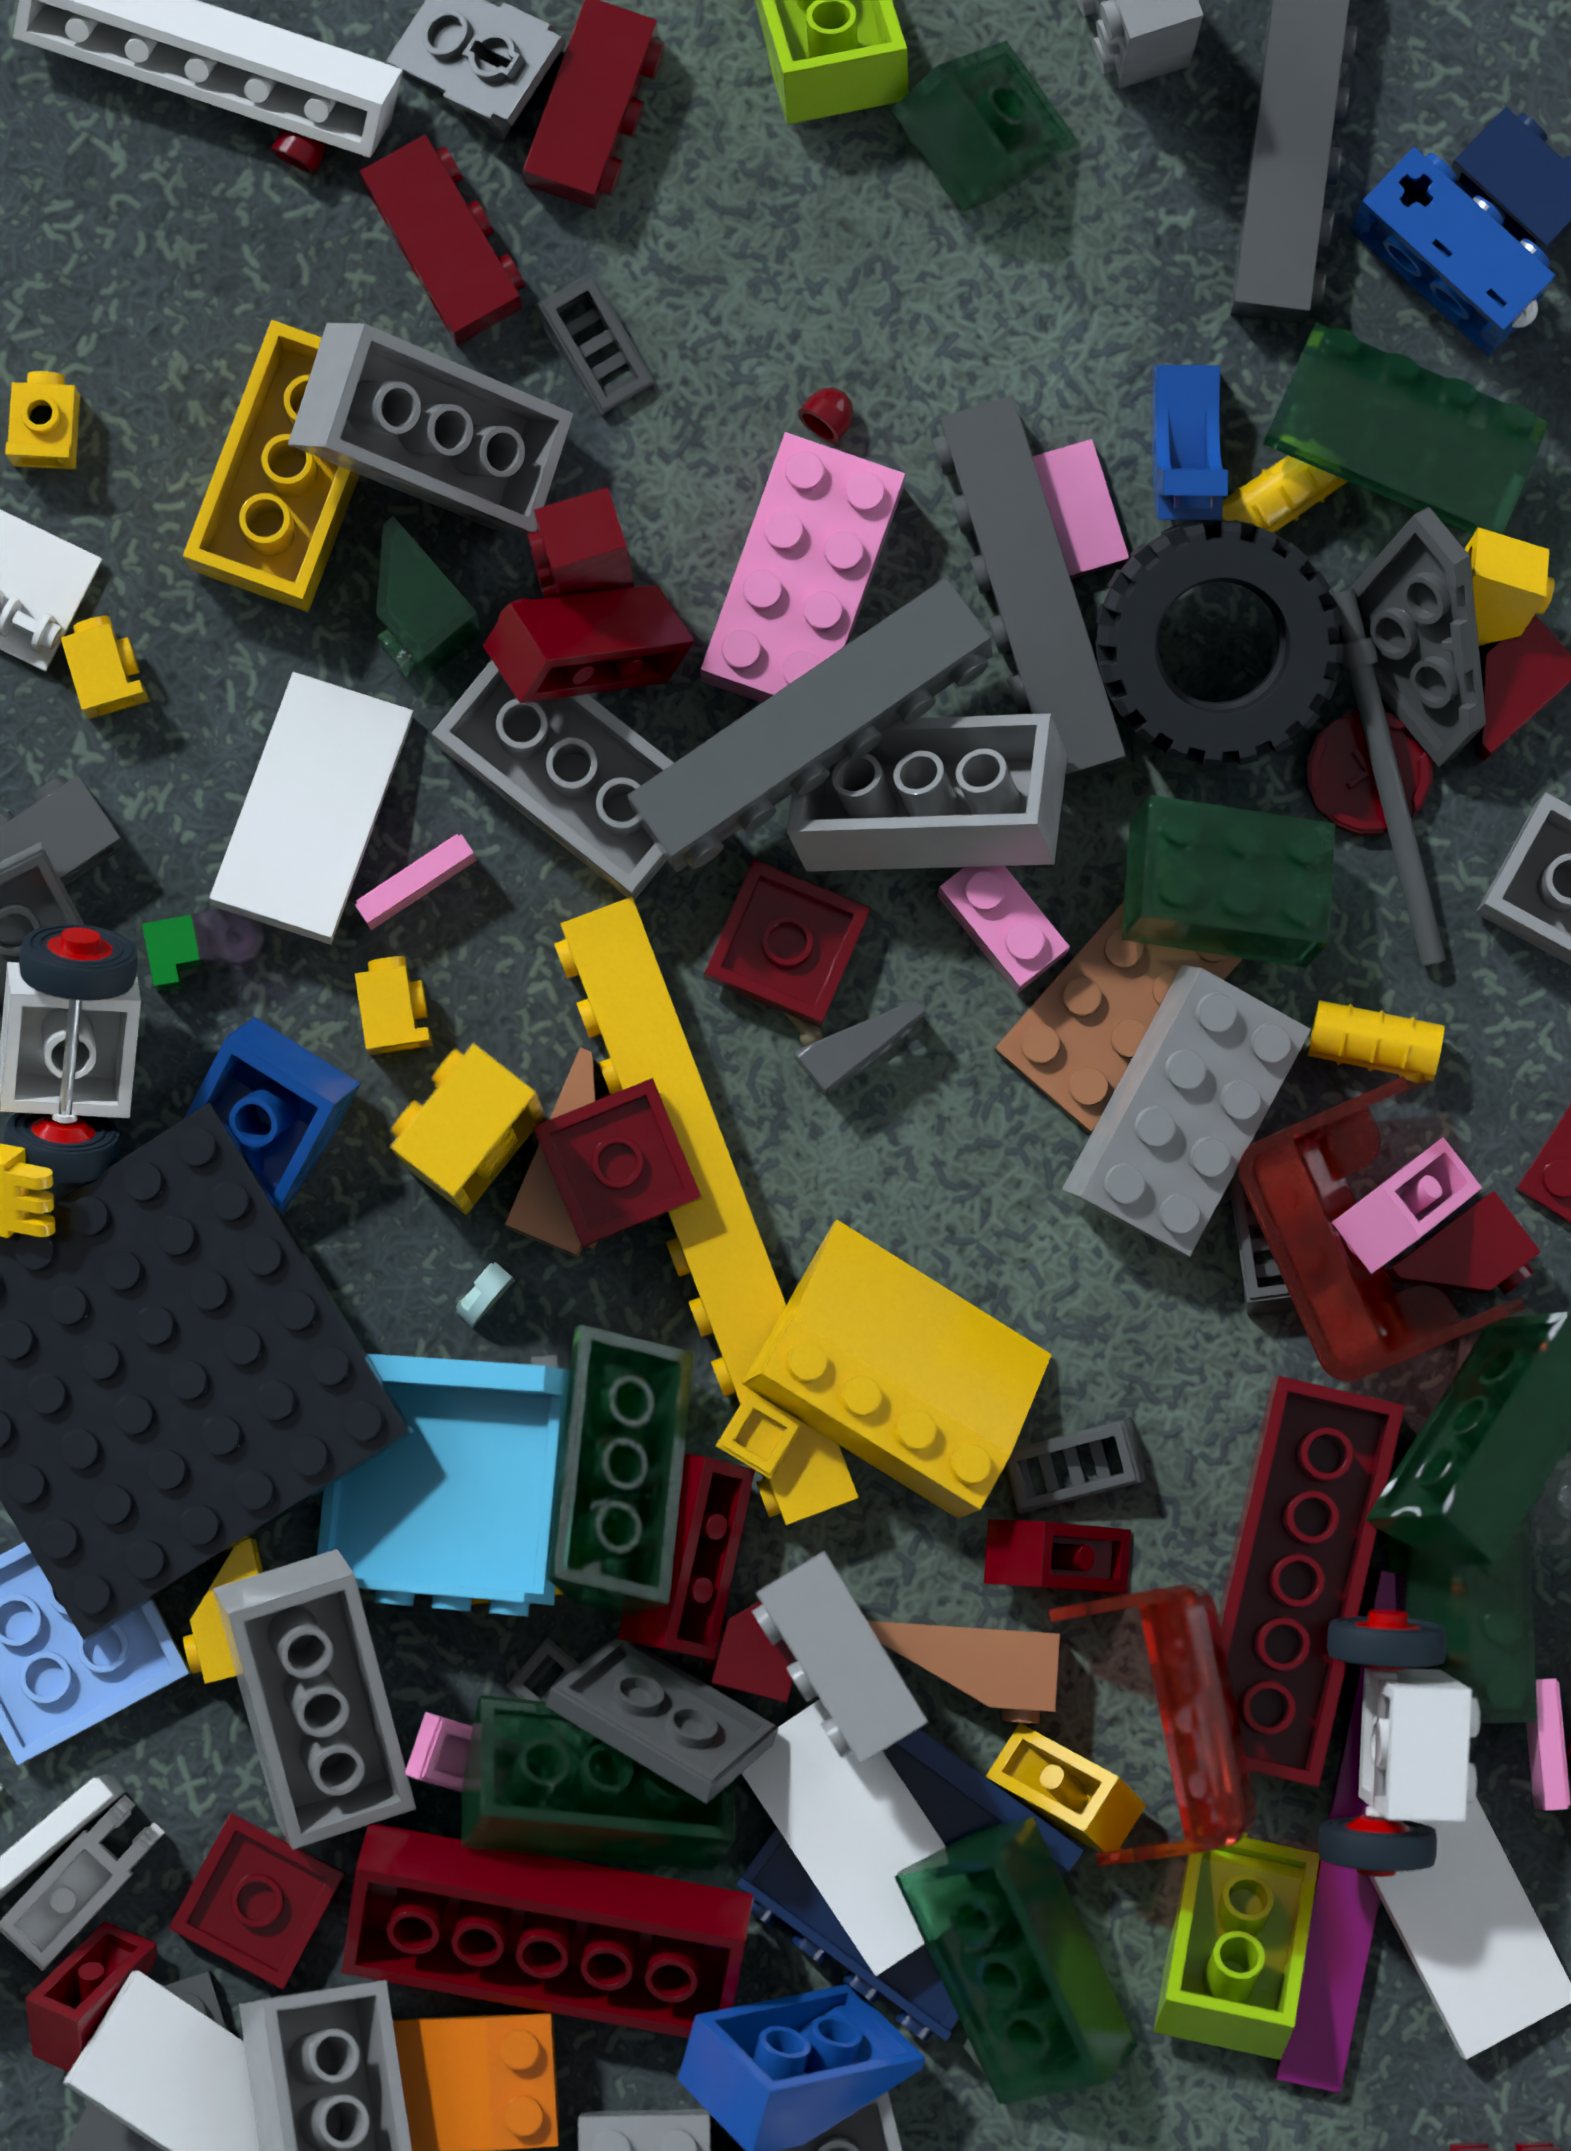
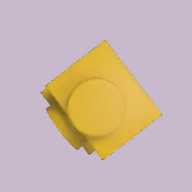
M33 371L27 373V383H11L9 430L5 455L12 466L76 469L80 394L75 385H65V375L48 371ZM35 407H51V419L41 425L32 423L30 415Z
M97 616L78 622L73 626L74 634L61 637L80 706L88 719L149 702L147 691L141 681L130 682L129 676L140 673L130 638L125 637L118 640L110 616Z
M405 956L386 957L369 961L368 972L355 973L365 1047L369 1055L433 1046L431 1032L428 1027L417 1028L416 1019L428 1018L422 980L410 982Z

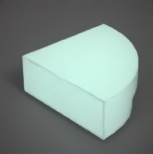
M496 1262L494 1264L490 1263L474 1282V1288L465 1298L459 1301L456 1306V1314L473 1328L515 1280Z

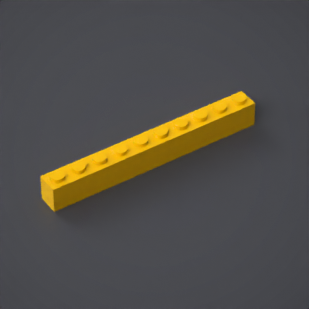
M629 897L560 923L565 939L554 943L566 978L569 979L579 975L587 999L576 1004L589 1039L602 1035L610 1058L598 1063L610 1095L648 1079H654L702 1196L701 1200L668 1213L677 1237L666 1241L678 1276L681 1277L691 1273L700 1297L690 1300L688 1303L701 1337L713 1333L721 1352V1358L710 1362L724 1397L736 1393L741 1405L750 1390L742 1385V1382L786 1307V1303L633 897ZM806 1424L771 1480L765 1478L756 1482L769 1518L781 1514L785 1526L859 1498L839 1444Z

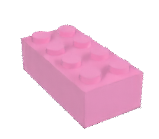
M787 432L784 433L701 666V682L763 703L849 644L904 488L905 473Z

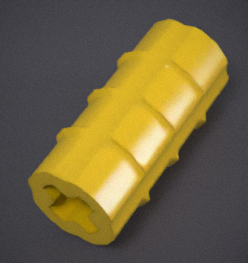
M1315 436L1295 451H1288L1286 457L1269 469H1262L1260 475L1244 486L1236 487L1235 492L1223 500L1222 520H1238L1251 523L1275 533L1292 520L1298 521L1301 514L1317 503H1324L1325 498L1345 485L1348 479L1333 452L1320 437Z
M1319 1000L1308 1048V1056L1333 1061L1338 1066L1343 1063L1367 1068L1369 1072L1378 1070L1398 1074L1400 1078L1408 1076L1434 1081L1441 1054L1445 1025L1416 1020L1414 1016L1406 1018L1386 1014L1383 1010L1376 1012L1356 1008L1352 1004L1346 1006Z

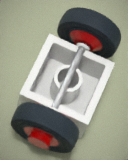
M60 924L33 930L23 939L19 963L7 962L0 1040V1111L17 1113L12 1115L7 1121L3 1144L25 1148L26 1164L51 1169L53 1182L83 1183L98 1180L104 1170L118 1162L120 1132L118 1127L107 1117L130 1118L141 1006L137 978V949L129 939L116 932L88 925Z
M1370 1610L1368 1616L1345 1617L1330 1622L1327 1643L1329 1656L1342 1662L1364 1665L1366 1667L1364 1668L1358 1797L1370 1806L1366 1807V1815L1336 1818L1321 1823L1318 1838V1852L1321 1860L1333 1865L1357 1869L1356 1872L1358 1874L1374 1877L1395 1876L1398 1871L1426 1869L1435 1864L1437 1856L1436 1830L1430 1826L1408 1820H1466V1803L1474 1802L1477 1790L1476 1769L1473 1763H1468L1469 1737H1476L1479 1731L1480 1709L1478 1700L1471 1697L1472 1689L1442 1670L1407 1669L1435 1666L1444 1662L1447 1644L1445 1627L1432 1622L1408 1619L1407 1612L1396 1610Z

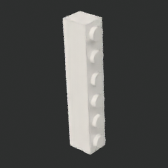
M19 0L13 33L14 39L369 158L372 156L392 120L403 71L401 68L198 0Z

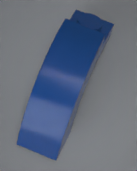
M1152 365V467L1154 502L1158 520H1222L1223 496H1228V470L1222 468L1220 455V365Z

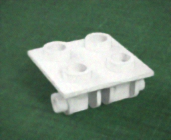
M0 510V650L46 672L62 642L61 637L65 636L103 559Z

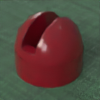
M283 129L275 140L271 152L284 162L314 175L324 158L327 146L324 142Z
M834 387L822 388L809 396L799 409L798 417L807 428L825 441L838 443L852 423L853 406L850 398L844 391Z

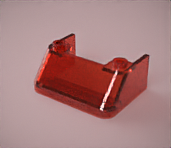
M1423 1073L1400 1077L1251 1144L1244 1151L1240 1159V1181L1317 1359L1326 1373L1341 1381L1362 1379L1526 1309L1522 1298L1519 1297L1462 1321L1452 1298L1439 1287L1425 1284L1417 1285L1395 1294L1384 1266H1381L1371 1274L1359 1257L1349 1249L1345 1239L1332 1224L1334 1220L1356 1204L1345 1177L1369 1166L1379 1152L1381 1144L1380 1132L1370 1110L1428 1085Z
M1189 1582L1049 1609L1050 1620L1055 1622L1139 1606L1182 1823V1835L1169 1836L1097 1853L1098 1866L1207 1852L1230 1847L1247 1837L1255 1825L1256 1804L1217 1608L1210 1593L1200 1584Z

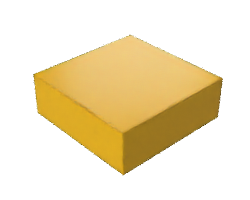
M749 1390L717 1442L716 1447L771 1480L805 1424Z

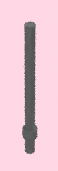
M1354 589L1335 593L1331 597L1334 604L1339 607L1342 625L1339 626V637L1341 643L1344 644L1343 661L1340 663L1341 671L1348 670L1421 966L1445 961L1446 957L1373 663L1379 662L1373 637L1366 638Z

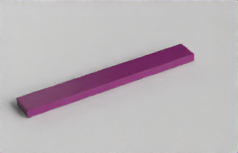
M1378 1570L1370 1610L1403 1611L1408 1613V1619L1436 1624L1444 1584ZM1359 1665L1327 1820L1359 1817L1365 1815L1366 1807L1370 1806L1358 1797L1364 1668H1366L1364 1665ZM1427 1667L1407 1668V1669H1427ZM1321 1859L1319 1860L1295 2026L1282 2058L1277 2062L1274 2077L1277 2080L1337 2093L1341 2092L1380 1900L1370 1877L1358 1874L1356 1872L1357 1869L1341 1867Z

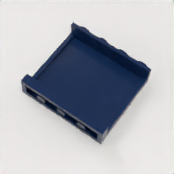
M917 1728L882 1751L984 1903L983 1905L875 1976L777 1827L737 1880L736 1886L745 1893L754 1894L751 1913L770 1925L775 1917L778 1916L797 1930L791 1942L810 1957L822 1964L827 1956L830 1955L848 1968L849 1972L843 1980L861 1995L875 2003L880 1994H883L899 2006L902 2010L895 2019L925 2042L928 2041L933 2032L946 2041L951 2035L950 2030L1066 1870L1070 1871L1084 1850L921 1729Z

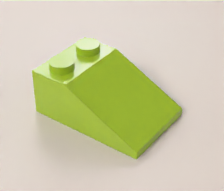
M755 0L773 80L787 125L909 100L907 46L892 0Z
M1194 1826L1162 1977L1154 2033L1281 2060L1295 2026L1320 1860L1319 1853Z

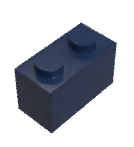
M1505 107L1454 160L1451 169L1457 176L1455 182L1472 198L1480 196L1486 199L1499 211L1504 220L1501 225L1519 242L1523 238L1528 239L1546 253L1571 227V156H1566L1563 159L1545 142L1548 137L1545 131L1531 117L1523 113L1516 116L1510 109Z

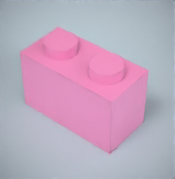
M1005 866L964 867L939 887L937 895L1016 994L1067 955L1070 946Z
M1442 1137L1339 1216L1332 1224L1345 1239L1349 1249L1359 1257L1372 1274L1421 1238L1481 1190L1482 1186L1445 1138Z

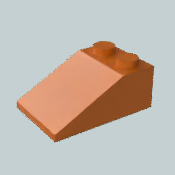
M536 2010L392 2019L412 2151H493L557 2147L561 2139L554 2015L552 2012Z

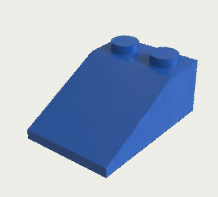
M253 1017L225 1038L184 1119L208 1103L216 1105L283 1215L334 1136L361 1083L256 1017Z
M845 1984L696 2015L678 2081L745 2151H779L805 2145L923 2069L926 2058L863 1995L850 1985Z

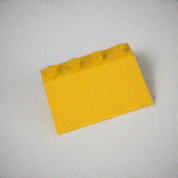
M836 1220L833 1222L744 1378L742 1385L959 1519L981 1510L1013 1451L1052 1354L844 1223Z

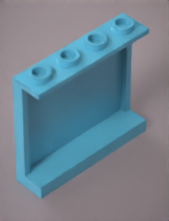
M367 1354L414 1433L323 1490L317 1555L338 1549L354 1573L357 1587L360 1589L376 1590L374 1603L413 1606L414 1593L433 1595L431 1608L471 1611V1600L475 1598L490 1600L489 1613L528 1616L529 1603L554 1605L575 1371L543 1365Z

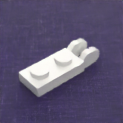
M126 1795L122 1796L90 1831L83 1830L0 1920V1932L42 1971L55 1960L134 1874L131 1869L165 1833L154 1822L150 1827H145L133 1839L132 1845L119 1859L114 1856L101 1842L115 1828H119L131 1815V1810L135 1804Z

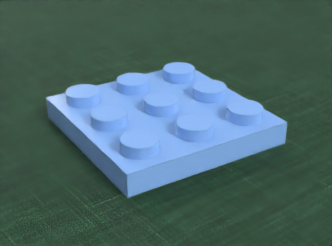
M23 1542L0 1555V1733L17 1765L29 1761L191 1674L190 1668L153 1599L91 1639L83 1640L26 1543Z

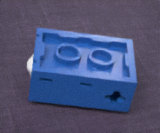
M1414 146L1364 198L1350 232L1480 351L1489 357L1516 328L1525 327L1536 318L1538 304L1555 277V274L1548 269L1551 262L1546 254L1533 242L1525 238L1519 242L1501 226L1504 222L1503 217L1490 202L1480 196H1475L1472 199L1454 183L1457 180V176L1444 160L1433 153L1425 156Z

